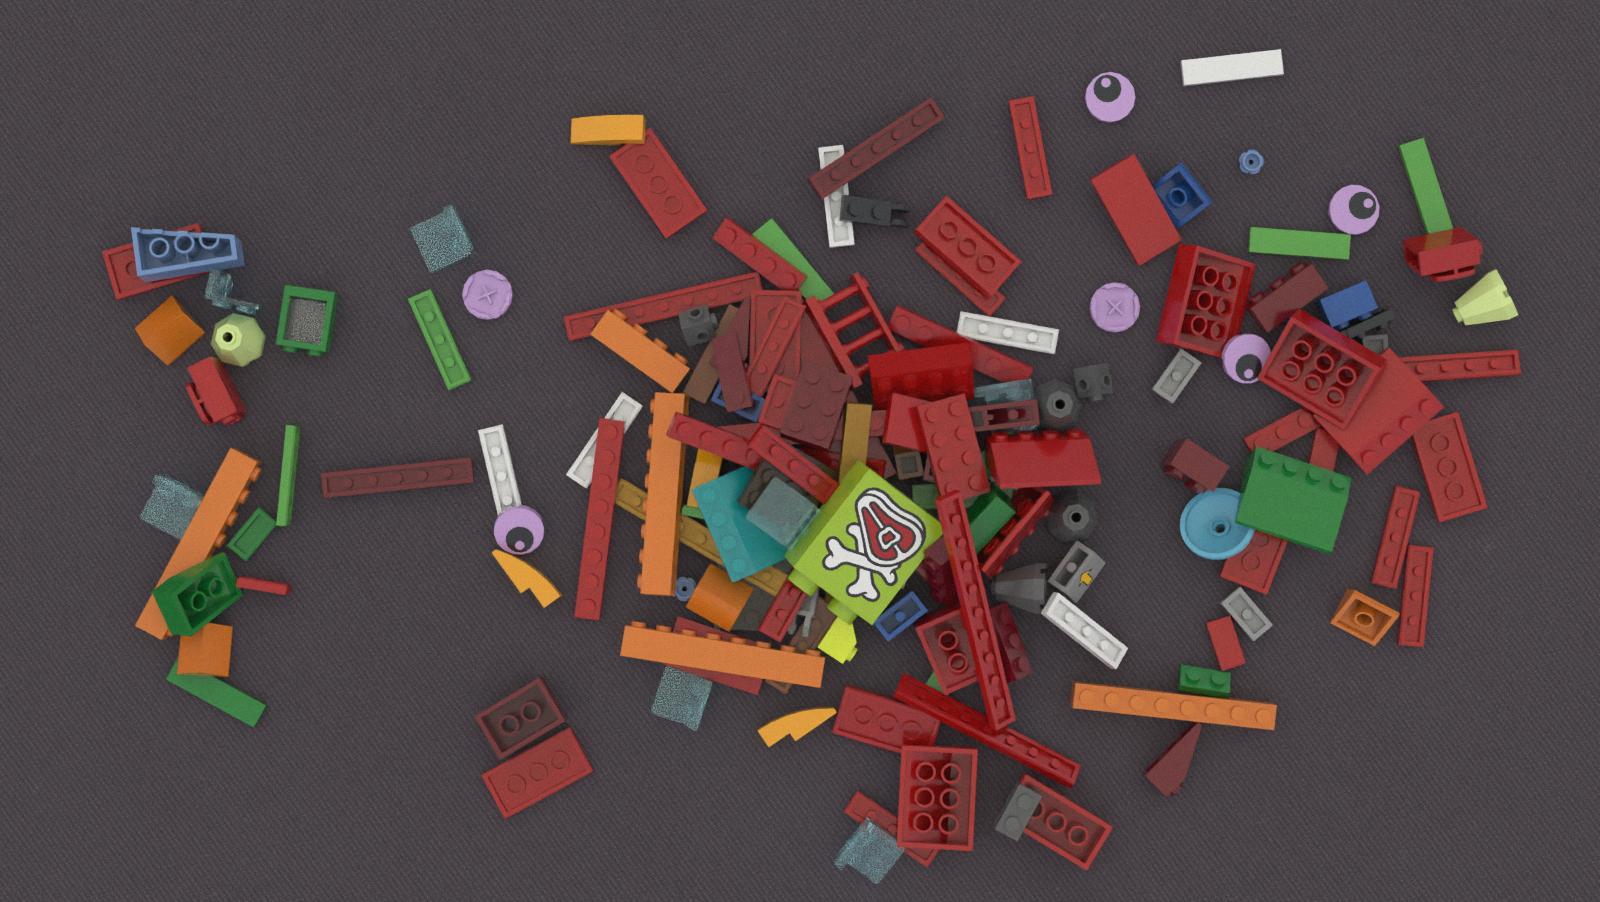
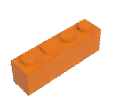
M616 308L613 312L607 309L590 335L673 393L690 370V367L686 365L688 360L677 352L674 356L666 351L668 346L658 338L652 341L645 336L648 332L637 323L634 326L625 321L627 316Z

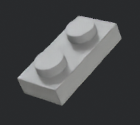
M1180 348L1151 390L1173 404L1201 362Z
M1237 587L1220 602L1252 641H1255L1273 626L1241 587Z

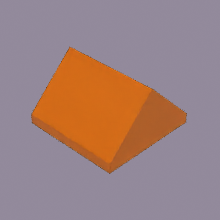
M173 295L135 327L144 345L167 366L173 363L206 333Z
M710 563L686 608L730 632L754 588L741 580L732 583L727 572Z
M1347 589L1330 623L1375 646L1399 617L1400 613L1356 590Z
M207 623L191 637L181 635L177 674L229 677L233 627Z

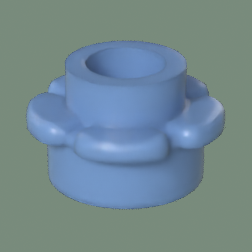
M1248 150L1247 153L1244 152L1239 157L1240 169L1244 173L1256 174L1264 164L1263 157L1256 150Z
M679 577L676 580L675 596H677L678 600L688 601L691 598L696 586L695 581L692 578L687 579L686 577ZM684 586L687 587V591H683L682 588Z

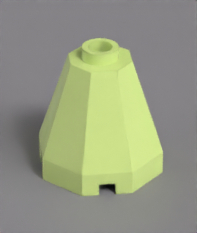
M1497 269L1486 273L1454 302L1456 308L1452 309L1458 323L1463 321L1465 325L1509 320L1518 316L1515 305Z
M232 313L215 324L211 346L221 362L244 367L251 361L261 357L266 335L259 327L255 318Z

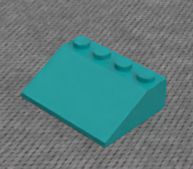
M746 466L692 489V493L732 583L785 560L784 554L796 540L793 534L736 502L754 472V469Z

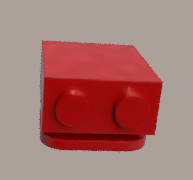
M1462 227L1403 239L1405 263L1420 276L1426 275L1432 281H1448L1473 275L1475 273V266L1473 265L1481 264L1480 255H1482L1483 249L1480 240Z
M208 357L187 368L194 383L187 384L186 389L200 418L206 425L222 423L223 425L228 424L231 426L243 420L241 416L246 414L247 411L220 359Z

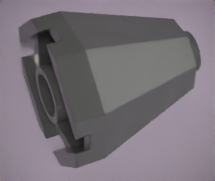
M1057 379L1035 387L1031 400L1037 399L1040 424L1036 426L1058 432L1076 424L1083 406L1080 398L1078 399L1075 386ZM1056 401H1057V402H1060V401H1061L1062 406L1060 407V409H1057V408H1056V406H1055V402H1056Z
M1079 491L1056 494L1053 498L1055 502L1051 505L1049 514L1045 517L1048 532L1065 544L1087 540L1098 524L1095 503ZM1073 513H1077V522H1073L1071 519Z
M1035 563L998 574L996 580L991 582L992 595H996V600L1000 602H1007L1009 605L1041 614L1045 603L1050 598L1051 584L1048 580L1051 576L1050 572H1045V569L1049 568V563Z

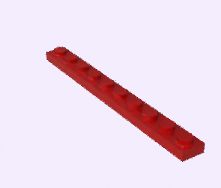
M955 489L936 498L935 503L991 729L997 731L1014 722L1016 718L962 493Z

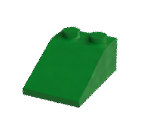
M222 552L170 577L152 591L170 633L190 637L243 596L240 587H236V577L225 553Z

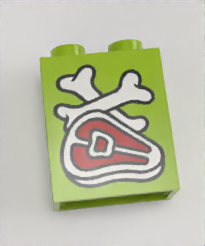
M857 460L841 480L840 485L827 503L823 504L784 554V557L794 567V570L787 578L802 591L812 596L820 586L833 596L827 608L840 619L851 625L859 615L873 625L924 559V551L938 540L943 532L940 522L860 460Z

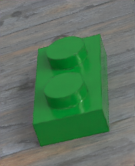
M1181 664L1178 691L1228 699L1231 672Z

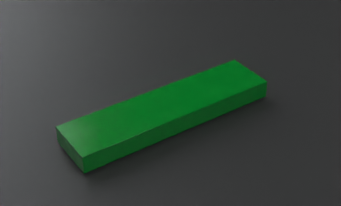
M179 657L177 658L166 680L244 723L256 727L267 704L216 676L177 674Z

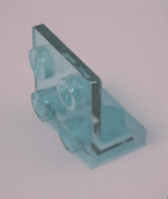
M452 204L442 208L443 213L410 228L431 273L476 253L460 216Z
M213 268L210 269L204 298L212 300L211 305L229 310L234 305L237 311L256 315L257 310L264 312V306L227 298V294L231 293L233 287V279H230L231 274Z
M1032 379L974 388L975 398L984 397L987 405L1035 399ZM1039 424L991 431L992 435L994 432L1013 433L1038 429Z
M156 474L151 482L156 486L140 515V519L181 540L205 495L165 474Z
M774 477L746 515V519L790 551L820 509L780 479Z
M666 666L651 713L688 725L687 728L697 731L713 680Z
M866 817L838 852L834 865L842 870L846 864H849L875 884H879L904 853L906 847H897V838L869 817Z

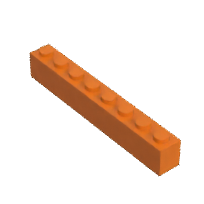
M655 392V399H652L650 404L651 414L654 415L653 424L649 425L648 431L652 442L651 449L648 448L647 463L650 464L649 474L647 473L645 476V488L648 489V496L643 502L646 524H642L641 527L644 549H641L639 554L642 574L638 575L637 580L638 589H641L640 594L675 597L686 444L669 438L666 433L675 412L688 416L690 397L686 394Z
M230 448L155 589L170 577L213 557L215 549L223 545L226 539L224 533L228 525L232 526L238 517L236 510L240 503L244 504L250 494L248 488L251 482H256L262 472L260 468L261 461L237 448ZM152 593L135 626L161 640L168 639L169 636L173 637L174 634L170 633Z
M632 621L631 625H625L620 656L817 688L821 687L825 656H820L821 651L806 649L805 653L795 652L796 647L781 645L780 649L770 648L771 643L756 641V645L745 644L746 639L731 637V641L721 640V635L706 633V637L696 636V631L681 629V633L671 632V627L656 625V629L646 628L647 623Z
M1072 681L1070 706L1076 709L1274 730L1277 705L1270 702L1227 699Z

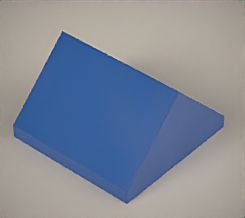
M1182 163L1152 185L1176 229L1180 228L1212 203Z

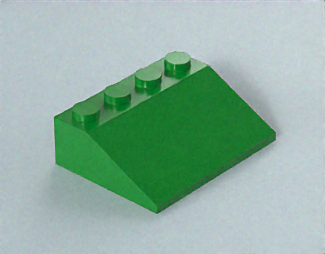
M1256 446L1245 463L1235 523L1331 554L1348 500L1351 477Z

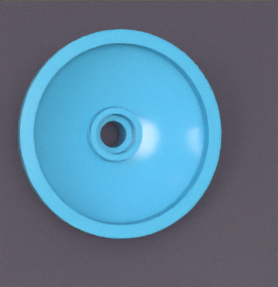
M1216 488L1214 492L1196 495L1186 505L1180 519V531L1185 544L1196 555L1211 560L1226 559L1238 554L1249 544L1255 529L1235 523L1240 496L1239 492L1228 488ZM1221 527H1224V528H1225L1224 532H1222V533H1218V532H1217V530H1218L1219 528H1221Z

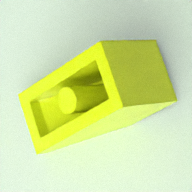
M837 616L817 647L842 664L845 660L850 662L858 650L854 647L857 642L853 623L849 625Z

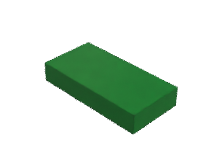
M258 507L226 546L244 561H248L277 527V520L264 509Z

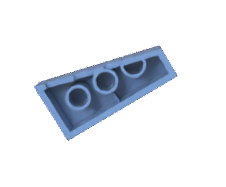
M131 227L137 276L145 282L245 266L242 242L235 235L203 232L191 233L188 231L176 232L164 231L163 229L149 230Z

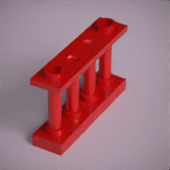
M858 272L849 278L852 285L822 301L812 296L802 303L807 306L805 311L839 372L853 377L850 391L863 384L861 381L863 375L869 373L868 362L859 367L853 366L849 359L851 353L882 337L888 348V351L884 353L905 351L903 345L894 339L868 292L870 287L864 276L860 277ZM856 293L859 295L864 307L834 323L828 321L825 316L827 309ZM870 315L876 329L847 345L840 343L837 337L839 331Z

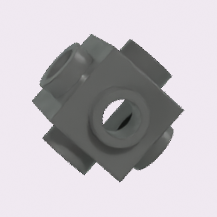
M707 304L678 313L681 330L688 347L717 338L715 328L719 327L716 314L710 313Z
M1108 363L1073 369L1078 399L1088 397L1089 402L1104 400V394L1113 393Z

